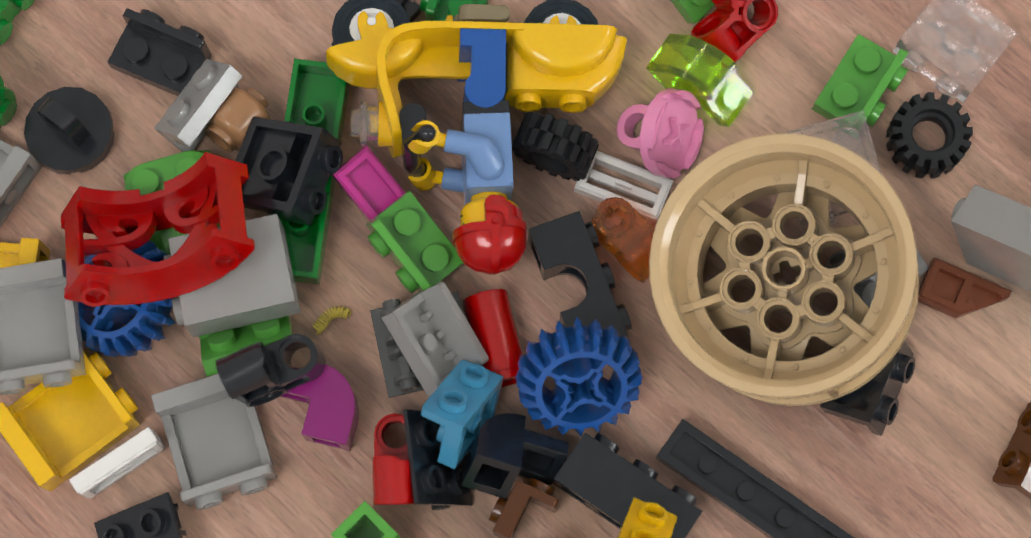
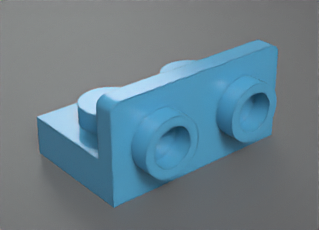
M461 360L423 404L421 415L441 424L437 433V441L441 442L438 457L439 463L455 469L471 449L484 422L495 416L503 376L487 370L481 365Z

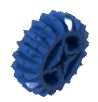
M150 240L139 248L131 250L135 254L153 262L164 260V255H168L164 250L157 249V245ZM96 255L84 256V263L94 265L92 259ZM173 298L142 304L101 305L95 307L78 302L82 341L86 342L85 347L111 357H117V355L132 357L137 355L138 350L144 352L152 350V339L157 341L166 339L162 329L163 325L171 326L176 324L173 318L169 316L173 308ZM136 314V316L129 322L131 317Z
M576 317L572 327L565 328L558 321L555 327L556 332L552 334L541 329L539 335L540 342L528 341L526 347L527 354L520 355L518 361L519 370L516 375L517 388L520 389L518 391L520 402L523 404V407L527 408L532 421L540 419L545 430L557 425V429L562 436L569 429H575L581 437L585 428L593 427V429L600 433L602 423L604 422L616 426L617 413L630 414V402L638 400V386L641 385L642 373L638 366L640 365L638 354L631 347L630 340L626 335L618 336V331L613 325L602 330L601 324L596 318L588 327L583 326L582 322ZM606 364L614 369L609 380L603 377L602 369ZM547 376L555 379L556 386L552 391L544 385Z

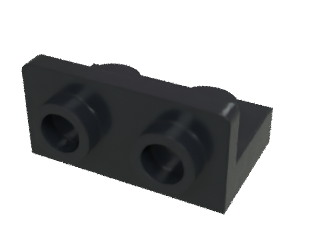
M126 8L122 17L127 25L108 60V64L114 70L179 96L192 79L194 73L206 59L210 60L212 55L204 41V36L196 30L187 26H181L178 30L165 24V20L154 12L142 9L138 13Z
M904 341L891 362L867 384L843 397L821 403L820 408L825 413L865 425L873 434L882 436L886 425H891L896 418L899 407L897 397L903 383H908L914 373L915 358L907 343Z

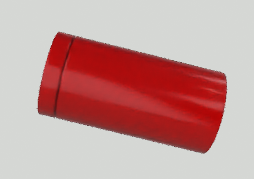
M492 289L465 298L463 304L468 323L489 357V360L481 366L503 376L501 388L515 385L517 371L519 370L518 361L523 352L507 290Z

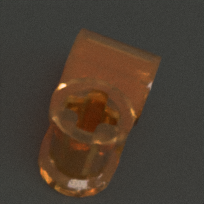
M607 198L599 204L591 220L599 243L617 259L620 265L632 277L644 283L650 277V250L656 226L650 224L623 198ZM615 215L621 219L619 226L614 225L610 229L605 226L606 218L611 219Z

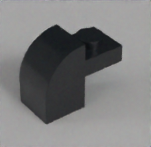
M514 413L495 415L484 422L464 461L461 486L506 499L517 476L528 479L533 478L551 486L554 477L568 456L569 442L525 429L526 416Z

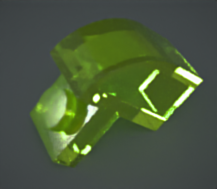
M669 34L646 66V69L666 89L672 88L691 92L698 99L700 106L720 126L730 127L753 94L752 90L735 73L738 65L730 57L713 45L693 36Z

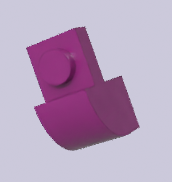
M325 364L324 371L316 380L287 391L280 397L309 404L301 433L306 441L351 451L359 420L358 402L346 378L339 371Z

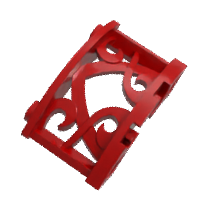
M205 152L192 167L182 174L163 182V190L141 195L140 189L111 191L79 186L61 213V228L65 229L66 254L64 298L94 307L156 302L193 292L236 269L255 250L254 240L247 237L242 185L249 178L247 164ZM172 227L179 233L190 234L173 256L159 262L147 260L131 251L148 242L155 231ZM83 233L95 234L97 239H83ZM96 255L92 259L94 265L84 263V256Z

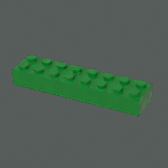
M294 59L284 122L324 128L341 142L350 84L338 78L327 66V62ZM331 174L324 189L327 193L326 207L322 213L315 214L311 226L280 220L284 227L295 282L320 285L335 179Z

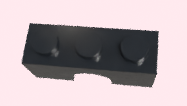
M580 211L529 228L528 241L543 280L558 275H569L578 279L586 291V297L579 305L560 312L559 322L565 328L572 327L577 317L583 326L588 327L596 318L601 324L602 330L613 325L618 331V336L626 335L628 338L626 331L632 329V324L624 304L616 306L610 289L616 288L615 280L608 263L600 264L594 248L600 247V243L592 222L584 223Z

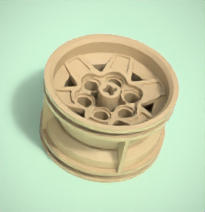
M783 133L751 137L720 149L693 168L678 184L661 211L655 227L649 259L650 283L655 306L664 328L683 355L697 368L744 396L757 401L783 406H807L838 399L854 392L877 376L900 350L910 331L918 304L919 270L914 233L909 217L892 186L880 172L854 152L836 143L808 135ZM779 193L772 212L767 218H762L743 208V206L758 198ZM829 200L850 213L860 225L831 228L829 226ZM794 217L803 218L808 222L807 232L798 239H790L783 235L785 223ZM758 234L763 237L761 251L753 256L741 254L739 250L741 240L746 235ZM711 246L725 262L726 268L723 272L703 284L704 264L707 252ZM831 246L840 247L846 253L843 264L834 269L823 267L819 261L823 250ZM786 267H791L795 273L801 272L800 275L795 277L796 282L791 285H786L785 282L778 283V280L784 277L783 269ZM877 274L875 294L869 308L854 291V288L857 284ZM744 279L753 281L755 283L754 296L747 302H735L731 295L732 287L735 283ZM830 292L837 297L838 305L832 314L819 316L813 312L812 301L819 293ZM777 309H786L792 314L791 326L782 333L770 331L767 324L769 315ZM748 326L751 337V354L731 343L721 331ZM812 338H818L834 347L826 353L804 360L809 341Z

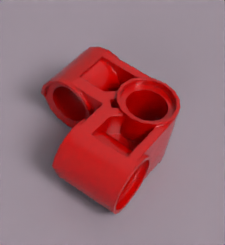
M711 0L717 9L693 27L691 36L715 69H724L735 63L753 43L774 26L778 17V6L775 0ZM752 2L754 6V14L751 20L749 21L747 18V9Z
M400 414L386 415L375 426L374 457H372L373 505L414 504L407 442L402 447L395 449L388 447L384 441V433L389 426L396 423L405 426L404 416Z

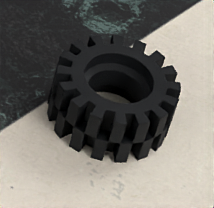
M927 92L924 98L917 94L912 96L909 102L905 101L892 118L886 132V137H889V141L886 144L887 151H894L891 159L895 165L901 161L905 165L902 171L909 174L911 169L917 171L915 177L922 179L926 174H930L932 179L939 177L942 172L945 174L950 172L965 156L972 143L969 139L973 135V127H967V123L971 119L968 113L960 115L959 110L962 108V105L956 101L951 106L947 103L950 96L942 94L938 100L935 99V92ZM922 121H931L939 125L945 134L943 147L933 151L919 147L913 138L914 126Z
M534 111V114L527 112L524 115L512 143V151L515 152L518 158H524L523 162L528 165H535V169L540 171L546 170L549 172V175L555 177L560 175L566 180L571 178L574 181H580V179L584 180L599 145L597 139L592 138L593 135L591 133L581 131L582 127L577 124L570 125L568 120L564 118L558 120L552 114L546 113V116H544L541 112Z

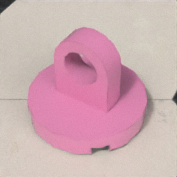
M667 88L659 92L649 105H633L621 114L617 122L616 131L618 138L624 145L640 152L645 167L652 175L676 179L681 176L679 172L682 169H689L695 162L701 148L704 125L703 119L697 118L696 108L701 109L700 103L691 92ZM643 119L640 136L634 138V127L639 120Z

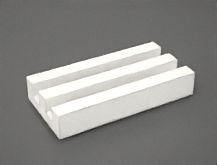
M597 151L586 178L577 181L574 192L656 224L673 180L652 175L648 170ZM594 164L600 165L656 187L660 191L657 195L623 180L593 170ZM589 179L591 181L597 182L599 184L620 191L637 199L653 204L654 206L653 208H650L638 202L632 201L610 191L587 183V181Z
M148 427L69 479L78 494L91 499L165 450L166 446L159 435Z

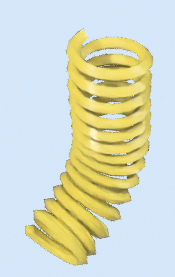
M334 306V309L330 307V311L327 308L328 313L324 311L325 314L321 313L322 316L312 326L317 330L316 333L321 335V332L326 330L327 325L335 318L347 319L348 314L351 316V309H345L344 306L342 308Z

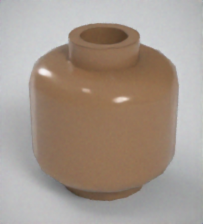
M234 87L207 123L205 128L206 135L219 148L228 153H232L234 150L239 151L252 118L270 119L269 113L265 109L269 105L268 101L254 88L248 87L245 91Z

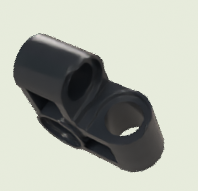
M302 334L288 335L266 346L259 341L216 360V368L226 392L232 399H237L246 404L247 407L265 404L280 397L287 391L315 380L322 374L326 364L325 353L321 347ZM300 348H309L311 356L308 364L301 369H293L291 359L294 352Z

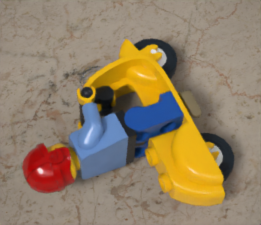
M395 0L346 1L334 18L332 26L334 46L326 50L327 66L338 78L352 86L377 89L378 106L368 105V101H361L360 110H351V137H360V146H367V142H378V147H388L392 158L402 156L403 166L411 175L408 176V179L418 190L427 191L433 188L435 184H441V189L464 193L465 206L460 212L461 226L452 232V242L456 248L457 255L466 266L477 272L496 275L497 273L509 271L519 263L526 249L527 225L523 221L522 210L511 201L513 192V163L509 106L523 112H533L541 108H560L561 111L567 113L584 111L586 107H590L598 101L614 83L622 66L627 38L616 35L617 28L614 26L599 25L592 12L574 0H546L534 7L524 23L506 22L510 17V10L505 5L464 4L459 7V14L455 15L454 18L453 15H447L445 21L410 23L408 14L401 4ZM411 78L457 79V82H466L460 131L448 129L447 133H441L435 123L427 120L426 111L421 105L409 103L403 107L398 83L403 79ZM433 146L444 147V152L461 155L462 170L445 167L444 171H437L426 158L421 157V154L427 153Z

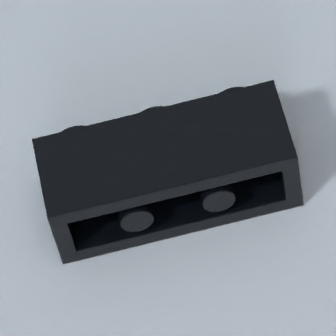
M584 433L554 477L553 485L618 529H621L633 498L644 502L656 503L666 511L677 516L671 538H686L703 512L695 506L698 500L677 485H674L670 490L658 482L656 478L659 474L646 463L635 459L632 464L618 455L620 447L604 435L597 433L593 438Z

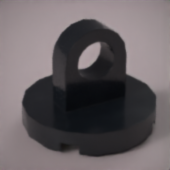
M62 87L47 92L33 104L25 120L24 137L28 150L43 167L57 174H69L78 171L82 173L93 169L106 158L114 142V124L109 109L96 94L83 88Z

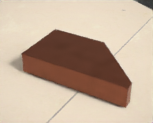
M934 257L930 261L929 269L926 271L920 285L918 302L951 317L959 318L1005 301L1010 297L1012 291Z

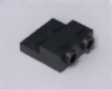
M253 117L235 160L247 164L249 178L242 185L244 208L263 211L269 215L277 214L280 220L311 226L315 214L322 213L326 207L327 193L324 189L330 174L337 172L342 165L343 153L340 148L342 142L321 127Z

